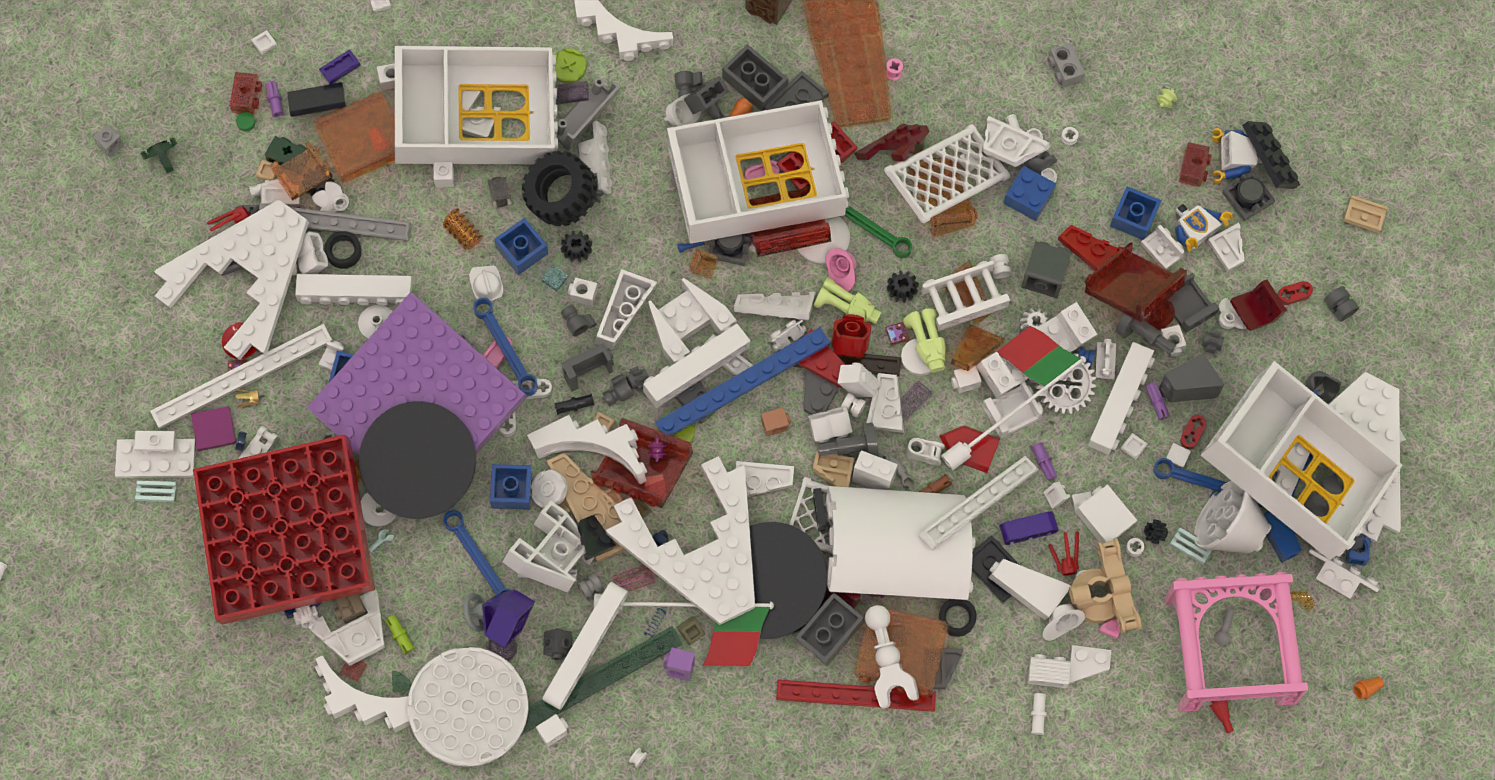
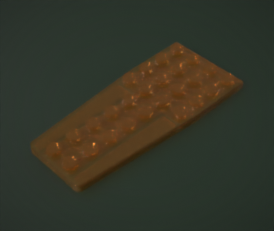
M802 0L808 32L825 90L829 93L828 101L835 123L842 128L890 120L891 109L881 19L877 0Z

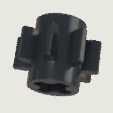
M1153 519V523L1147 522L1144 529L1146 540L1157 545L1159 540L1165 541L1169 533L1166 528L1167 524Z

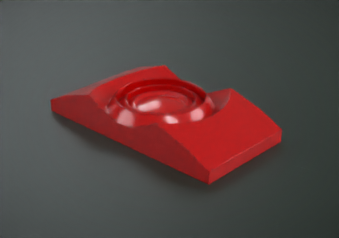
M833 121L831 122V139H835L837 148L835 154L839 155L842 164L858 147ZM791 152L777 162L776 165L783 173L795 171L803 166L804 159L799 153ZM789 179L800 192L810 187L806 179Z

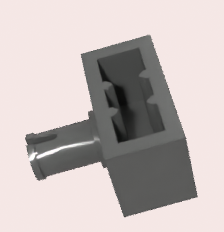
M718 76L705 82L684 98V101L692 114L707 109L713 120L721 119L725 116L716 102L726 95L729 90L721 77Z

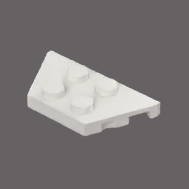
M990 116L987 118L983 150L989 156L1016 167L1050 148V143Z

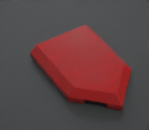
M964 425L939 435L946 450H949L959 441L962 444L965 442L968 445L984 432ZM989 434L970 448L972 450L970 452L971 457L962 464L987 473L1000 438Z

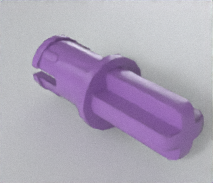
M268 81L266 83L267 101L270 103L272 116H283L282 97L279 95L277 84L275 81Z
M1152 382L1146 385L1152 401L1150 404L1154 406L1158 419H1164L1162 412L1165 418L1170 417L1164 402L1165 398L1162 397L1157 383Z
M1040 442L1033 445L1031 449L1046 479H1055L1057 473L1051 463L1052 458L1048 456L1043 443Z

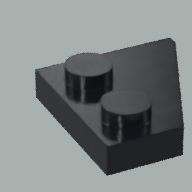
M595 515L586 517L577 523L578 532L581 536V545L585 546V560L608 552L616 546L613 540L606 534L605 529Z

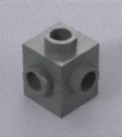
M559 628L545 631L543 655L550 656L552 660H563V657H566L572 648V632Z

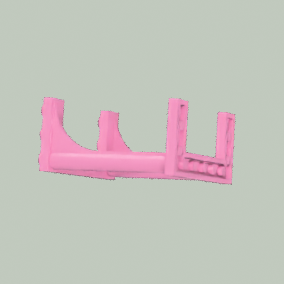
M1277 572L1274 575L1266 576L1265 573H1259L1253 577L1241 574L1236 575L1235 578L1217 576L1215 579L1198 577L1195 580L1189 581L1187 578L1173 581L1165 596V604L1174 605L1178 616L1187 691L1178 703L1179 712L1199 711L1206 701L1276 697L1277 706L1295 705L1308 691L1307 682L1303 683L1290 593V585L1293 582L1292 574ZM1257 589L1254 595L1248 593V590L1253 591ZM1261 591H1262V597H1263V599H1268V600L1263 601V600L1260 599V596H1259V595H1260V592H1261ZM1209 592L1212 594L1216 592L1217 597H1211ZM1195 594H1203L1207 598V604L1198 603L1195 599ZM1239 597L1258 603L1270 614L1277 628L1284 684L1205 689L1199 642V625L1203 614L1211 605L1222 599ZM1274 600L1276 601V603L1273 604L1275 606V609L1269 606V604H1271ZM1196 608L1200 609V612L1195 614Z

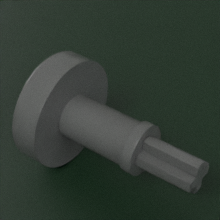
M1139 301L1135 302L1121 317L1117 324L1116 332L1123 338H1126L1134 331L1147 340L1150 345H1157L1170 355L1176 345L1162 336L1163 332L1156 329L1143 319L1146 315L1147 307Z
M873 422L863 424V436L838 438L836 442L817 445L819 456L838 453V456H842L843 454L861 452L862 450L879 457Z

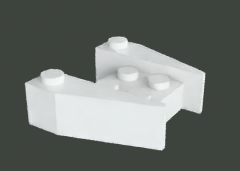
M685 278L682 279V289L685 292L659 310L651 300L648 301V309L663 355L671 366L681 356L686 357L690 354V351L683 342L710 324L716 333L720 335L726 327L734 326L737 322L725 305Z
M550 500L534 523L535 526L548 535L536 549L519 538L508 551L503 563L520 575L568 593L576 580L568 573L580 559L590 565L595 557L585 560V546L581 545V536L576 523L565 510Z

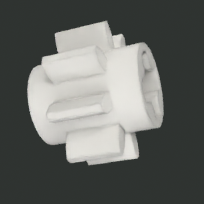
M310 605L296 608V612L293 613L296 625L301 624L303 628L313 626L316 623L315 619L319 618L316 607H310Z

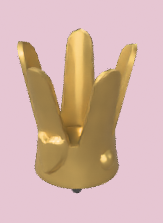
M235 389L236 391L249 392L236 394V398L251 399L239 404L237 408L260 404L259 398L265 397L264 395L259 396L258 389L253 391Z

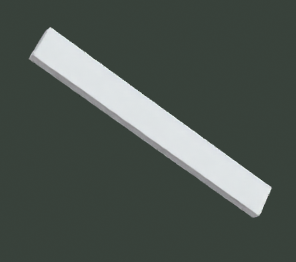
M1024 456L921 531L919 536L931 549H934L1037 473L1039 469Z

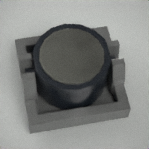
M1254 172L1248 175L1243 174L1240 179H1235L1232 185L1222 191L1243 221H1246L1275 202L1273 196Z
M752 232L711 240L708 259L745 266Z

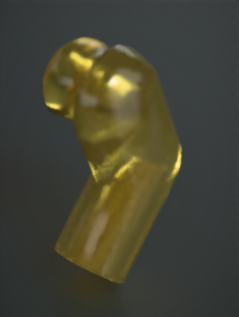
M1290 591L1292 601H1298L1307 610L1314 608L1315 602L1307 592Z

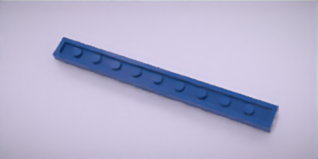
M821 327L657 420L655 424L666 440L828 347L830 341Z

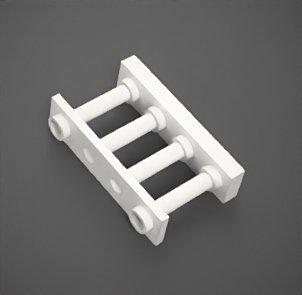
M993 260L989 262L982 261L975 267L937 280L930 279L924 282L921 293L922 295L930 293L939 314L935 322L937 331L1009 306L1010 299L1008 294L1001 295L998 293L990 274L994 267ZM983 275L992 296L990 300H981L972 279L973 277ZM964 280L974 301V304L967 308L963 306L955 287L956 283ZM948 287L956 306L955 312L948 313L945 311L937 292L938 289Z

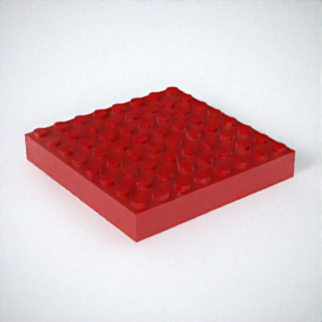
M345 434L193 469L215 620L220 624H228L375 590L351 440Z

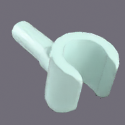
M381 530L377 541L368 548L369 551L372 552L384 541L393 540L394 535L386 537V533L389 530Z

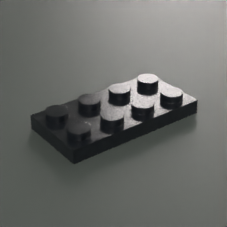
M1247 121L1242 126L1274 186L1287 189L1297 188L1300 185L1298 176L1289 165L1288 157L1283 154L1281 144L1275 139L1271 126L1266 122Z

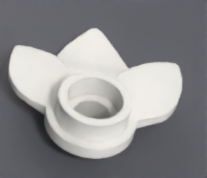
M326 182L325 190L318 191L312 196L315 204L321 207L320 211L336 213L337 211L345 210L349 204L347 195L342 193L341 187L334 182Z
M1224 298L1218 306L1220 312L1218 318L1219 325L1224 329H1231L1233 327L1246 329L1230 300Z

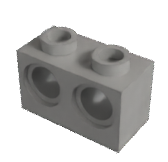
M1071 42L1050 49L1047 59L1049 66L1055 70L1057 83H1061L1064 88L1082 82L1085 72ZM1058 57H1064L1065 60H1061ZM1065 72H1070L1072 75H1066Z

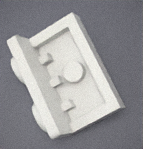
M1161 225L1157 226L1156 231L1140 243L1164 271L1180 261L1184 255L1183 246L1171 237L1169 230Z

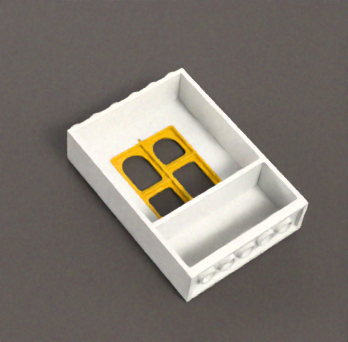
M395 46V164L453 162V164L534 165L536 163L535 160L539 157L542 159L544 154H553L558 149V122L556 121L557 88H555L556 55H552V48ZM483 91L484 110H463L462 92ZM492 92H519L525 98V105L516 111H495L492 109ZM464 118H492L494 120V137L464 138L462 120ZM515 118L521 120L526 127L525 133L519 138H503L502 119Z
M822 100L667 128L668 151L690 244L845 215L846 208L848 207L847 198H849L848 188L844 187L843 184L845 182L844 172L839 169V166H841L840 157L835 154L837 149L835 139H831L832 126L831 123H827L828 111L827 107H823ZM786 152H797L802 155L804 164L800 169L779 174L773 173L769 158L771 155ZM761 158L765 175L763 177L745 179L740 162L747 159ZM793 178L806 179L811 186L810 192L806 196L791 199L788 196L785 181ZM772 182L778 184L781 196L780 201L755 206L750 204L747 194L748 187Z
M1275 361L1255 378L1201 454L1204 459L1329 560L1335 556L1340 557L1346 549L1349 550L1354 545L1355 540L1353 539L1364 530L1363 524L1374 515L1372 513L1373 509H1376L1382 503V495L1385 496L1391 489L1390 483L1399 477L1400 472L1398 471L1402 467L1400 462ZM1295 443L1300 444L1313 455L1312 461L1304 471L1287 458ZM1319 463L1325 464L1342 479L1344 488L1340 494L1329 493L1312 479L1311 475ZM1280 465L1285 466L1306 484L1297 499H1294L1272 481V476ZM1312 491H1316L1327 501L1329 511L1326 516H1316L1304 507V503Z

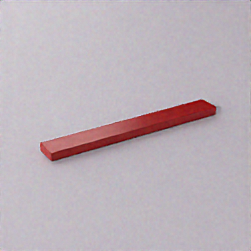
M777 680L776 700L881 708L875 693V687ZM893 688L890 692L891 704L888 708L935 712L936 691L918 690L919 698L913 701L908 698L905 689Z

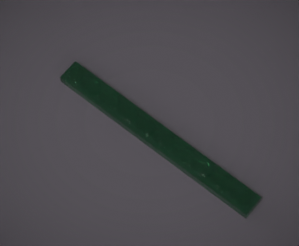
M673 626L580 677L561 710L543 701V699L529 706L527 721L521 735L555 714L562 713L670 652L671 647L677 648L682 645V641Z

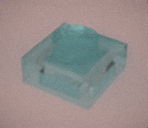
M552 265L541 280L557 292L568 279V275Z

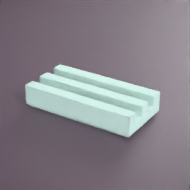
M137 481L135 500L175 502L177 483ZM141 487H172V489H153ZM141 493L171 494V497L141 496Z
M1179 528L1169 545L1203 565L1212 550L1206 549V552L1184 539L1180 534L1194 543L1197 537ZM1176 541H1180L1181 543L1200 553L1204 557L1202 558L1198 556L1197 554L1178 544Z

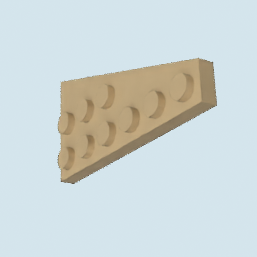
M565 453L547 460L550 470L561 473L566 479L568 488L565 499L577 523L591 515H595L605 531L621 523L615 509H611L617 503L601 490L590 477L584 474ZM601 493L606 500L605 502L610 505L608 511L598 497V494ZM613 540L616 546L612 550L596 556L595 559L599 563L625 549Z

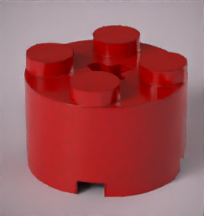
M854 314L843 315L839 320L837 318L833 324L831 338L834 353L839 356L863 357L869 348L871 324L869 322L867 324L863 317Z

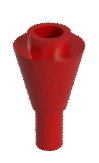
M1228 700L1211 701L1212 704L1209 707L1223 723L1226 733L1233 732Z

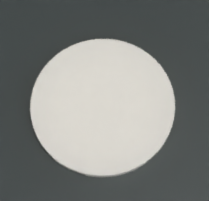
M455 648L441 653L419 671L412 683L408 696V718L417 741L435 758L456 766H479L503 756L520 738L528 716L527 691L523 680L515 668L496 653L481 648Z

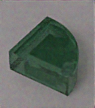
M392 671L393 692L410 691L411 681L404 674Z

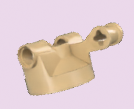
M1114 538L1113 541L1097 542V551L1102 567L1100 569L1086 570L1076 577L1071 587H1069L1070 604H1072L1075 610L1083 611L1085 614L1084 620L1087 622L1105 623L1116 616L1121 634L1131 629L1137 628V630H1141V619L1133 603L1129 577L1125 575L1119 541L1117 538ZM1094 585H1101L1107 589L1108 594L1103 598L1096 596L1091 598L1090 588Z

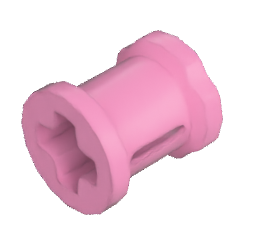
M890 59L886 66V77L889 80L896 81L901 78L903 64L899 59Z

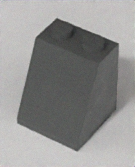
M1036 241L1021 288L1058 298L1072 252L1063 247L1050 246L1047 242Z
M1202 353L1166 373L1159 386L1162 397L1167 398L1169 402L1214 399L1219 396L1224 382L1205 354Z

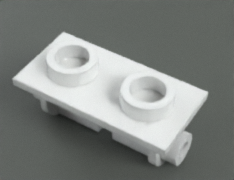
M793 319L785 324L787 328L782 331L778 329L770 335L771 338L767 342L774 343L772 348L775 352L791 344L788 339L789 336L794 342L805 335L807 329L804 325H800L803 320L796 321Z
M1111 339L1097 342L1096 378L1115 379L1116 343H1112Z

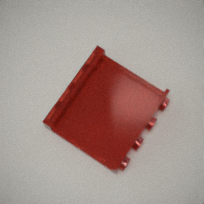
M811 187L788 191V196L791 199L806 196L810 192ZM778 193L749 199V202L752 206L780 201L781 196ZM825 219L750 233L757 257L831 242L829 223L825 222Z
M1130 242L1127 246L1122 247L1117 254L1111 256L1107 262L1100 265L1096 271L1086 277L1085 293L1142 322L1185 286L1187 270L1179 268L1175 273H1171L1132 253L1133 243Z
M622 418L619 422V427L627 424L630 430L634 429L638 440H636L638 447L636 451L639 458L637 460L639 463L643 462L647 473H645L647 481L639 484L634 475L624 465L611 457L605 456L598 470L591 471L593 483L599 487L609 488L617 494L628 495L633 500L644 501L652 507L663 508L693 454L692 444ZM655 438H659V442L667 445L663 448V452L667 453V455L659 458L658 462L655 461V458H651V455H647L651 452V447L647 445L655 442Z

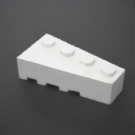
M621 269L594 344H604L605 348L613 350L655 290L657 282Z

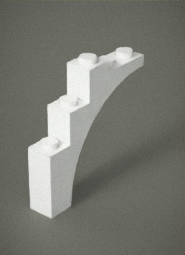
M574 0L577 25L590 26L592 23H596L598 42L608 44L617 40L620 60L631 61L634 58H638V51L640 50L642 52H649L652 49L659 48L665 50L673 46L672 32L643 31L616 19L604 8L599 0Z
M568 415L527 435L538 459L563 451L584 450L597 452L611 457L624 465L634 475L639 484L647 481L645 477L647 470L643 462L639 463L637 460L639 458L636 451L638 448L636 444L638 437L634 429L630 430L627 424L608 432L606 426H601L597 419L580 428L577 421H572Z
M323 655L316 658L318 665L314 667L319 677L324 676L326 682L323 683L327 694H330L325 697L327 703L324 704L328 715L333 714L336 719L357 709L354 713L358 721H363L365 726L386 715L388 717L384 719L388 728L393 727L395 732L410 726L408 696L386 698L361 692L341 680L329 667Z

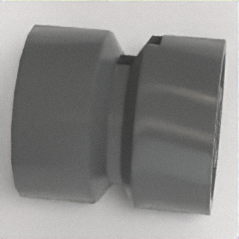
M1344 286L1335 289L1324 299L1328 307L1334 309L1333 314L1339 322L1349 318L1360 308L1354 299H1349L1350 294Z

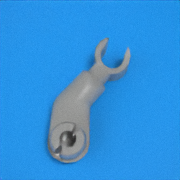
M886 453L879 456L898 464L896 473L899 478H902V484L906 489L909 486L905 484V481L911 480L914 483L912 476L907 475V471L900 460Z

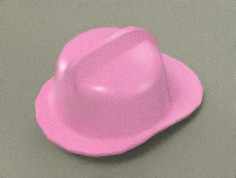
M841 248L830 250L826 256L829 278L833 279L837 285L848 292L855 283L854 270L856 268V260L847 250Z

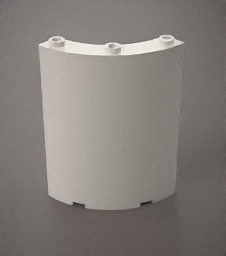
M828 486L825 504L828 519L833 521V527L829 529L830 545L833 546V557H829L827 573L829 591L968 600L969 593H972L973 582L971 581L972 551L975 548V537H972L971 521L934 549H931L919 536L921 531L966 499L965 495Z

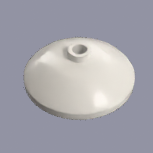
M839 216L800 223L796 225L794 231V243L798 252L805 259L819 264L826 263V256L830 250L834 248L847 250L850 242L848 226ZM823 230L826 233L820 234L819 231Z

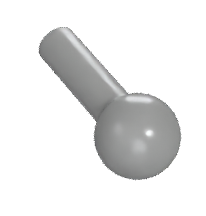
M1227 608L1221 630L1215 633L1214 639L1219 645H1226L1230 641L1228 631L1235 612L1232 609Z

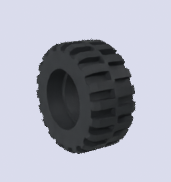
M554 151L553 154L546 153L542 159L540 157L536 159V163L533 166L530 165L528 174H525L523 178L525 180V183L522 184V191L525 192L522 194L523 200L526 202L527 208L545 223L559 227L561 224L568 226L572 221L574 223L580 220L579 217L585 216L588 213V208H592L594 204L592 200L596 199L597 192L594 191V189H597L596 177L581 159L570 152ZM571 175L572 184L567 195L559 201L548 202L547 194L551 184L559 177Z

